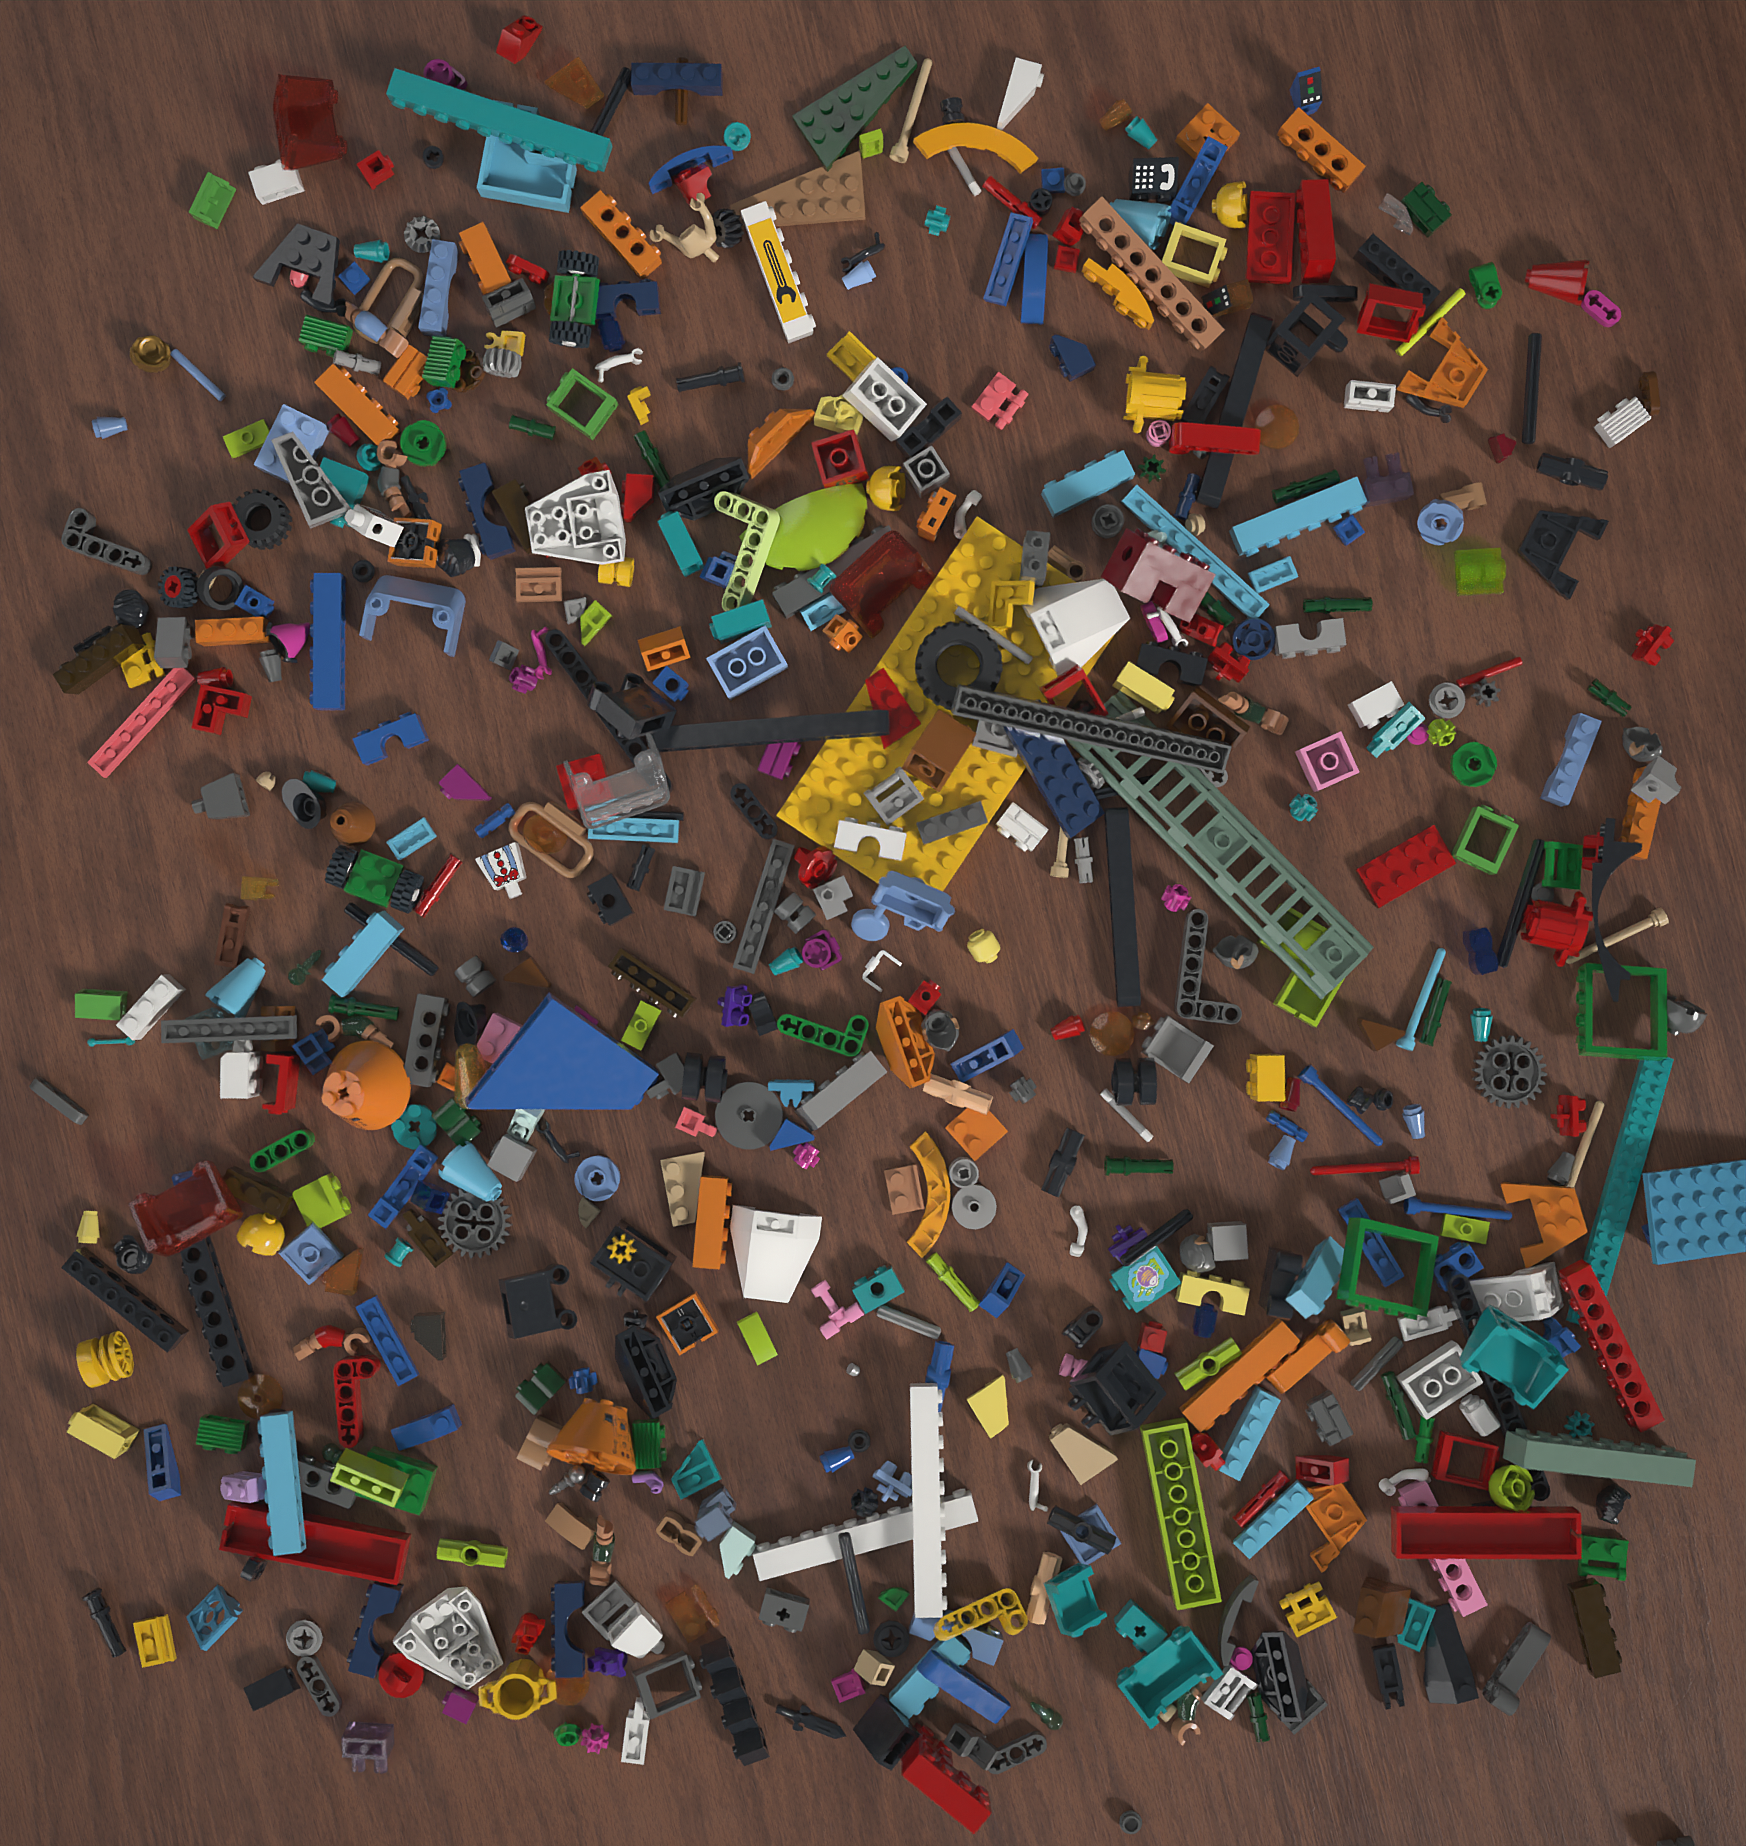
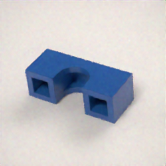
M408 712L400 715V720L391 722V720L385 721L378 725V729L373 731L366 729L357 733L358 737L353 738L362 764L368 766L387 758L385 743L392 736H399L404 747L408 749L429 741L420 716L416 713Z

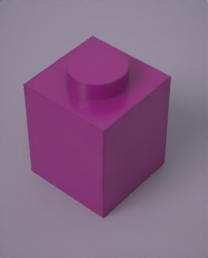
M455 1685L452 1692L447 1691L441 1703L445 1705L442 1713L467 1724L479 1700V1696Z

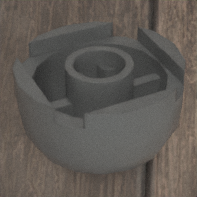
M1667 994V1031L1674 1035H1679L1680 1032L1688 1034L1699 1029L1707 1016L1705 1010L1686 1000L1684 1002L1677 1000L1676 1002V996Z

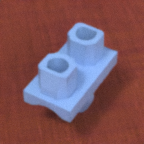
M886 1461L872 1476L887 1486L886 1488L879 1484L877 1490L883 1493L881 1500L884 1502L889 1497L894 1501L898 1499L899 1495L894 1493L893 1490L905 1498L912 1495V1475L904 1472L900 1480H896L892 1476L897 1466L890 1461Z

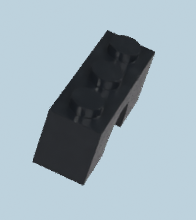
M948 396L930 410V414L916 427L912 426L896 440V447L908 460L931 446L960 421L962 412Z
M1146 641V644L1142 643L1139 646L1135 666L1156 677L1160 665L1170 662L1178 669L1177 683L1200 687L1208 659L1203 658V654L1190 651L1189 654L1182 653L1181 649L1168 646L1165 649L1159 647V644L1156 642Z

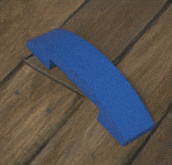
M1210 136L1207 137L1183 185L1173 200L1171 209L1168 210V212H1171L1169 223L1175 225V222L1187 224L1228 146Z
M706 146L676 156L663 165L649 181L651 193L654 194L673 186L670 177L685 169L708 160L711 161L714 168L734 159L731 147Z
M1029 234L1025 245L1021 323L1043 324L1048 235Z
M420 1144L407 1161L406 1166L386 1193L379 1199L368 1216L386 1229L418 1189L439 1157Z

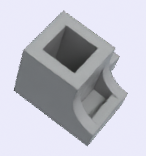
M1658 756L1645 767L1640 778L1633 784L1631 791L1648 803L1657 798L1666 804L1681 789V786L1675 780L1677 768Z
M844 876L813 889L827 920L847 912L843 901L853 897V894Z

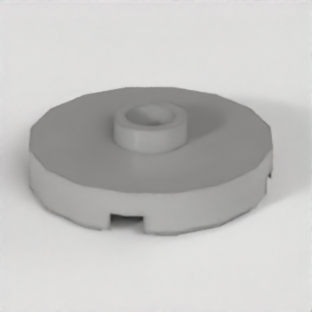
M974 1184L969 1188H961L953 1197V1215L957 1222L965 1228H984L991 1223L996 1214L997 1205L995 1197L990 1190L982 1185ZM972 1203L978 1204L979 1207L976 1211L970 1209Z

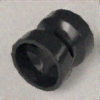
M952 97L940 102L941 111L944 113L942 118L943 125L965 123L964 114L961 113L963 107L961 98Z
M591 1470L587 1477V1483H584L579 1491L586 1498L598 1502L602 1496L601 1491L607 1488L610 1480L600 1472Z

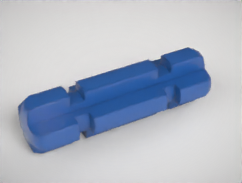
M506 803L501 807V811L497 810L485 819L483 825L480 823L476 826L475 832L480 838H484L489 834L488 831H493L504 823L506 817L510 818L513 816L515 810L510 804Z
M1273 1110L1268 1113L1266 1117L1268 1122L1273 1125L1276 1124V1127L1290 1136H1294L1296 1140L1300 1142L1305 1141L1308 1136L1307 1131L1298 1128L1296 1124L1285 1117H1280V1114Z

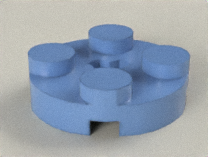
M1433 499L1423 507L1418 516L1417 525L1422 538L1434 545H1444V543L1449 541L1453 542L1460 536L1463 530V511L1450 501ZM1443 518L1447 524H1442L1438 527L1435 520Z
M591 1156L578 1166L575 1173V1185L578 1192L592 1201L608 1199L619 1187L620 1171L612 1159L608 1157ZM594 1172L603 1175L604 1179L601 1180V1184L597 1185L596 1181L592 1182L591 1177L595 1176Z

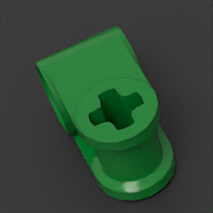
M1489 262L1469 269L1470 283L1474 289L1477 302L1483 309L1493 308L1502 296L1496 267L1493 262Z

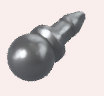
M580 1465L571 1467L569 1472L563 1475L564 1478L558 1484L553 1485L549 1494L559 1493L568 1486L574 1487L575 1483L583 1482L586 1478L585 1468Z

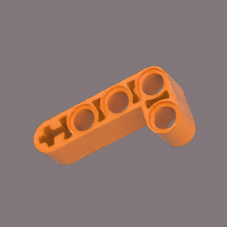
M1328 1319L1298 1344V1348L1292 1354L1285 1355L1281 1359V1364L1274 1370L1270 1369L1265 1374V1377L1279 1394H1282L1289 1390L1332 1351L1334 1353L1342 1351L1351 1340L1332 1319Z

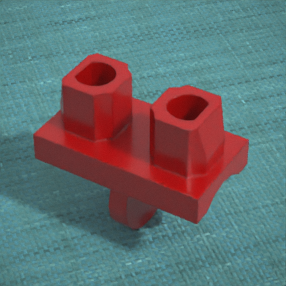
M1196 613L1190 623L1181 620L1179 625L1182 628V633L1214 647L1217 644V637L1224 627Z
M1654 624L1653 627L1648 626L1645 631L1638 629L1635 633L1639 639L1635 644L1638 647L1631 657L1648 665H1657L1661 659V656L1656 652L1659 647L1667 649L1674 642V639L1669 634L1672 629L1667 625L1662 627Z
M1224 642L1211 652L1207 661L1213 665L1212 669L1218 672L1216 680L1219 681L1224 677L1229 681L1233 679L1239 683L1249 672L1250 659L1240 655L1235 660L1230 656V653L1233 651L1232 646Z
M1597 832V835L1584 836L1583 848L1596 849L1595 857H1582V869L1592 871V863H1602V859H1598L1599 846H1603L1604 837H1600V832Z
M1558 1095L1559 1105H1556L1557 1113L1550 1114V1119H1557L1559 1135L1578 1137L1579 1133L1586 1131V1122L1583 1119H1579L1578 1111L1585 1110L1586 1100L1574 1095Z
M1207 1432L1193 1435L1191 1438L1193 1452L1206 1468L1210 1465L1217 1471L1225 1464L1221 1457L1223 1454L1222 1450Z
M533 1613L522 1615L511 1638V1643L516 1644V1653L529 1654L530 1649L533 1648L542 1632L546 1620H539Z

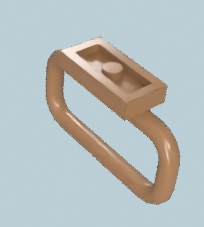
M393 258L384 265L359 308L362 311L369 310L394 268L401 267L414 275V281L386 326L387 332L389 329H393L406 338L421 313L424 294L419 289L423 283V273L413 263L403 258ZM353 324V328L359 336L372 343H380V340L376 342L373 339L366 336L365 334H363L362 332H360L359 330H357L355 325Z
M554 801L548 802L545 807L536 802L524 803L518 808L509 822L510 836L517 843L567 878L579 876L593 857L592 844L582 836L587 831L588 826ZM528 811L536 812L584 848L585 854L575 868H566L518 832L517 826Z

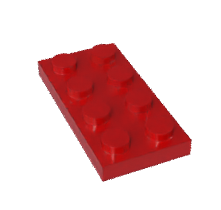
M1250 191L1245 282L1291 283L1295 193Z
M1432 825L1358 867L1355 871L1375 906L1380 908L1457 863L1435 825Z

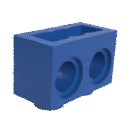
M1457 1242L1449 1247L1450 1251L1447 1253L1436 1255L1433 1278L1439 1288L1445 1292L1447 1290L1443 1281L1444 1276L1440 1275L1442 1266L1447 1265L1448 1271L1457 1270L1467 1278L1484 1268L1471 1246L1465 1242ZM1466 1253L1467 1261L1464 1264H1460V1255ZM1460 1277L1453 1280V1287L1460 1283Z

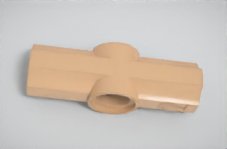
M930 1073V1081L924 1084L923 1092L942 1098L945 1102L954 1106L966 1107L987 1115L993 1096L972 1089L971 1086L960 1081H950Z
M1043 1552L1037 1575L1034 1576L1031 1585V1598L1026 1616L1030 1622L1035 1624L1045 1623L1050 1601L1044 1583L1058 1575L1062 1563V1557L1051 1552Z

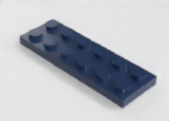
M1002 725L1067 838H1072L1105 814L1062 738Z

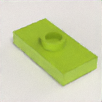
M881 129L859 135V151L863 159L883 152V134Z
M262 419L223 436V439L231 457L234 459L262 447L270 430L266 421Z
M641 1000L621 1041L642 1050L662 1010Z
M1444 1213L1440 1235L1486 1244L1490 1222Z

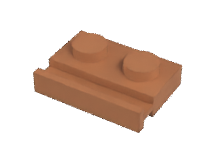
M561 567L515 568L517 602L562 601Z
M916 1164L884 1170L892 1215L924 1209Z

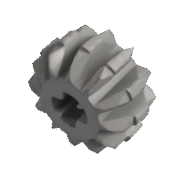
M502 348L487 349L483 358V370L495 376L515 378L521 369V356L514 351Z

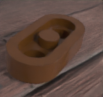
M1655 371L1644 372L1638 380V387L1642 391L1643 397L1641 404L1651 417L1658 416L1660 412V397L1657 375Z

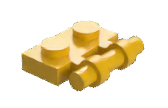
M151 633L142 635L146 646L121 663L129 688L153 681L150 675L152 671H155L157 678L165 676L164 669L160 668L154 659L156 640H153ZM148 652L151 660L149 664H146L143 653Z
M1319 1581L1312 1585L1310 1583L1305 1585L1304 1589L1294 1594L1290 1592L1286 1594V1598L1278 1601L1282 1609L1289 1606L1292 1607L1293 1611L1285 1616L1296 1637L1337 1618L1327 1596L1324 1595L1317 1598L1315 1594L1323 1590ZM1309 1597L1311 1602L1299 1608L1297 1602Z

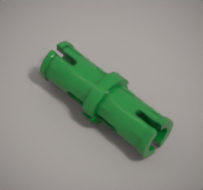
M1420 1416L1419 1433L1415 1437L1417 1446L1414 1461L1428 1463L1430 1445L1434 1441L1432 1432L1435 1418L1430 1417L1426 1420Z

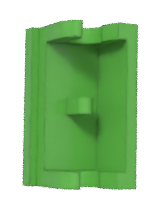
M207 172L189 213L195 220L218 229L236 189L230 186L229 182Z
M81 989L75 993V1018L121 1020L122 1014H126L127 991Z

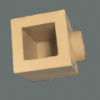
M863 1649L853 1670L870 1684L885 1686L895 1665L878 1651Z

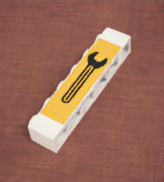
M765 201L741 210V217L788 344L813 335V328L816 325L812 314L808 315L805 306H808L804 292L799 293L797 285L800 284L797 272L791 271L789 263H792V259L788 249H783L781 242L784 241L781 229H776L773 220H776V215L773 207H768Z

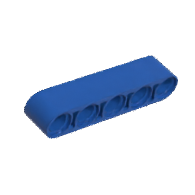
M931 1649L917 1666V1670L926 1679L995 1724L1011 1707V1704L1004 1696L934 1649Z

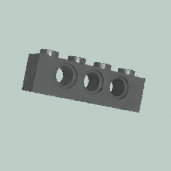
M423 993L417 994L404 1065L407 1077H410V1084L431 1087L437 1081L438 1070H436V1063L440 1061L442 1056V1048L439 1046L441 1038L444 1039L446 1034V1025L443 1024L445 1016L448 1017L450 1011V1003H447L448 998ZM429 1012H433L436 1016V1021L433 1025L429 1024L426 1020ZM425 1034L430 1035L432 1038V1044L429 1047L425 1046L422 1042ZM421 1056L428 1060V1066L425 1069L421 1068L418 1064Z
M297 1454L302 1492L348 1509L354 1504L357 1497L355 1491L344 1486L335 1488L331 1484L330 1480L336 1467L335 1464L318 1462L314 1456L308 1454L303 1456ZM310 1472H317L319 1474V1480H313L310 1476Z

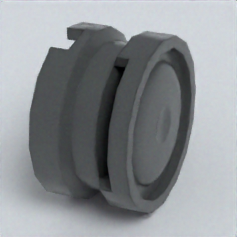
M1109 504L1103 505L1096 510L1092 517V529L1101 538H1113L1123 527L1124 516L1118 507Z

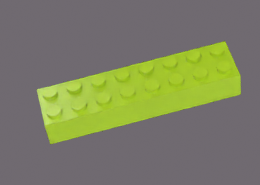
M1184 1417L1140 1425L1173 1603L1177 1610L1222 1602L1188 1423Z

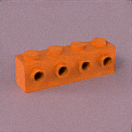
M1645 767L1637 768L1633 776V784L1640 778ZM1633 792L1628 797L1627 813L1623 818V830L1618 842L1642 843V851L1630 858L1644 860L1648 858L1661 801L1655 798L1648 803Z

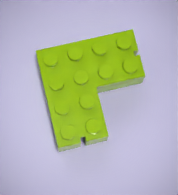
M1290 908L1277 920V923L1287 932L1303 914ZM1310 920L1293 939L1306 951L1327 928ZM1259 937L1256 943L1272 951ZM1284 942L1279 944L1311 977L1314 975ZM1291 971L1273 1004L1289 1014H1294V1017L1309 1026L1317 1027L1344 979L1320 1000Z

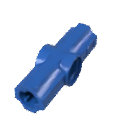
M935 1341L931 1364L928 1365L925 1383H937L938 1389H942V1403H938V1412H941L945 1389L949 1385L950 1365L954 1351V1344L945 1341Z

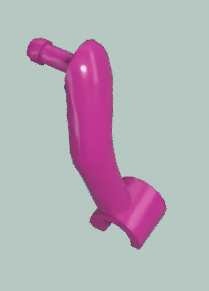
M543 627L538 632L536 630L531 631V639L539 661L535 675L544 680L542 675L544 670L548 675L552 674V670L547 666L545 648L540 637L545 632H548V627Z

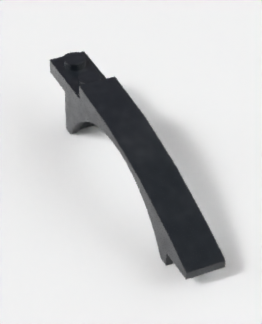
M1606 818V823H1601L1600 837H1604V846H1599L1598 859H1602V863H1592V912L1596 945L1605 980L1613 1002H1618L1620 980H1630L1631 973L1612 957L1603 942L1598 924V905L1603 888L1610 876L1623 862L1642 851V843L1614 841L1616 819Z

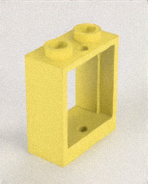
M1175 222L1162 262L1176 277L1209 288L1212 281L1216 282L1221 269L1217 268L1219 260L1224 261L1228 248L1224 247L1227 239ZM1180 235L1217 247L1208 274L1171 262Z
M1128 662L1123 667L1112 685L1156 714L1162 710L1165 712L1175 699L1172 696L1175 691L1174 689L1131 662Z
M91 1404L72 1415L68 1422L70 1427L67 1433L115 1459L130 1449L140 1429L99 1406Z

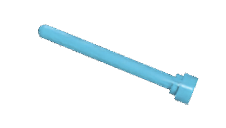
M1439 948L1435 954L1407 1026L1405 1036L1396 1042L1398 1047L1413 1051L1416 1042H1414L1415 1037L1413 1036L1446 954L1443 948Z

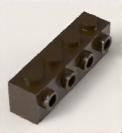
M117 624L110 629V633L106 636L94 640L91 647L79 651L76 654V658L61 664L59 670L53 676L63 693L79 695L146 646V643L135 626Z
M624 948L619 949L608 965L612 969L611 974L621 981L625 978L631 982L629 986L639 993L644 991L650 995L648 997L650 1001L658 1006L660 1003L668 1008L667 1012L675 1018L679 1016L685 1017L697 1000L696 997Z
M1593 1577L1568 1583L1567 1588L1588 1672L1594 1678L1620 1673L1622 1658L1620 1652L1615 1648L1614 1642L1617 1641L1614 1629L1610 1627L1611 1613L1608 1606H1605L1603 1598L1606 1597V1592L1603 1585Z

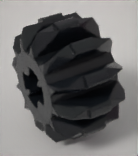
M723 208L712 214L717 247L731 248L742 241L741 236L745 234L741 227L743 224L740 223V215H736L735 210Z

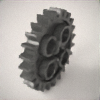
M1509 1035L1506 1041L1504 1036H1499V1043L1495 1039H1491L1492 1046L1484 1044L1483 1047L1486 1051L1477 1052L1481 1059L1473 1060V1062L1478 1064V1068H1472V1071L1478 1072V1075L1473 1077L1472 1080L1480 1082L1475 1088L1483 1089L1481 1097L1489 1095L1487 1102L1493 1103L1496 1100L1497 1107H1501L1503 1102L1507 1109H1510L1511 1103L1514 1108H1519L1520 1102L1523 1105H1528L1527 1098L1535 1100L1536 1098L1533 1093L1542 1092L1538 1085H1545V1082L1541 1080V1076H1546L1547 1073L1541 1072V1068L1547 1065L1539 1062L1544 1056L1535 1055L1538 1048L1533 1047L1530 1049L1531 1042L1526 1041L1523 1044L1522 1037H1518L1515 1041L1514 1036ZM1498 1054L1503 1057V1062L1500 1066H1497L1494 1061ZM1522 1055L1525 1058V1064L1519 1067L1517 1059ZM1506 1070H1513V1074H1506ZM1499 1076L1502 1080V1084L1499 1088L1496 1089L1493 1085V1081L1496 1077ZM1519 1078H1522L1524 1081V1086L1522 1089L1518 1090L1516 1087V1081Z
M460 1188L458 1189L459 1196L454 1192L450 1194L453 1201L449 1199L444 1201L448 1208H440V1211L445 1216L438 1217V1220L444 1222L438 1229L445 1230L446 1232L441 1238L448 1237L449 1240L446 1246L453 1243L455 1245L453 1252L461 1249L462 1257L467 1252H469L471 1259L476 1252L479 1258L483 1257L484 1251L491 1255V1247L496 1251L499 1250L500 1247L497 1242L504 1244L506 1240L502 1236L510 1235V1232L505 1229L512 1226L511 1222L506 1221L512 1214L505 1213V1210L510 1206H502L501 1203L504 1201V1197L494 1201H485ZM462 1203L469 1205V1215L461 1213L460 1206ZM487 1205L492 1208L493 1214L491 1217L483 1214L482 1209L484 1206ZM476 1216L478 1221H494L495 1225L479 1223L475 1227L474 1222H457L455 1219L471 1220ZM459 1226H464L467 1228V1237H461L459 1235ZM482 1228L490 1231L491 1236L489 1239L481 1237L480 1231Z

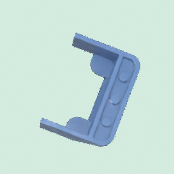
M390 575L380 577L366 600L359 635L368 641H372L376 616L384 615L388 611L390 600L434 608L432 615L434 624L441 629L448 630L444 652L450 657H455L466 602L464 594L456 588Z

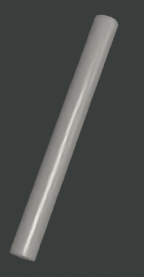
M958 606L954 614L970 625L974 623L979 625L978 628L988 631L990 633L989 636L995 639L997 644L1027 665L1033 659L1028 653L962 607Z

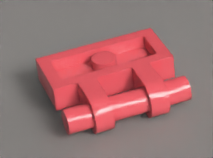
M998 371L972 405L971 409L988 422L993 416H996L999 420L995 426L1002 430L1006 424L1009 425L1013 420L1012 416L1017 409H1021L1025 404L1024 400L1028 393L1021 389L1018 395H1014L1012 391L1015 389L1016 384ZM1005 400H1008L1011 404L1005 411H1002L1000 407Z

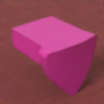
M853 1669L848 1673L831 1679L839 1703L858 1695L866 1694L862 1677Z

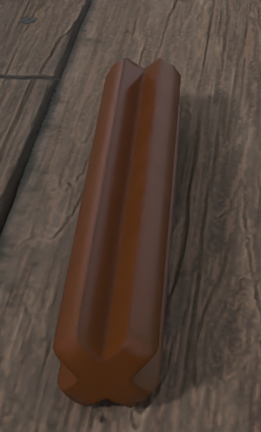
M684 57L676 59V63H689L688 59ZM675 89L676 125H686L688 90Z

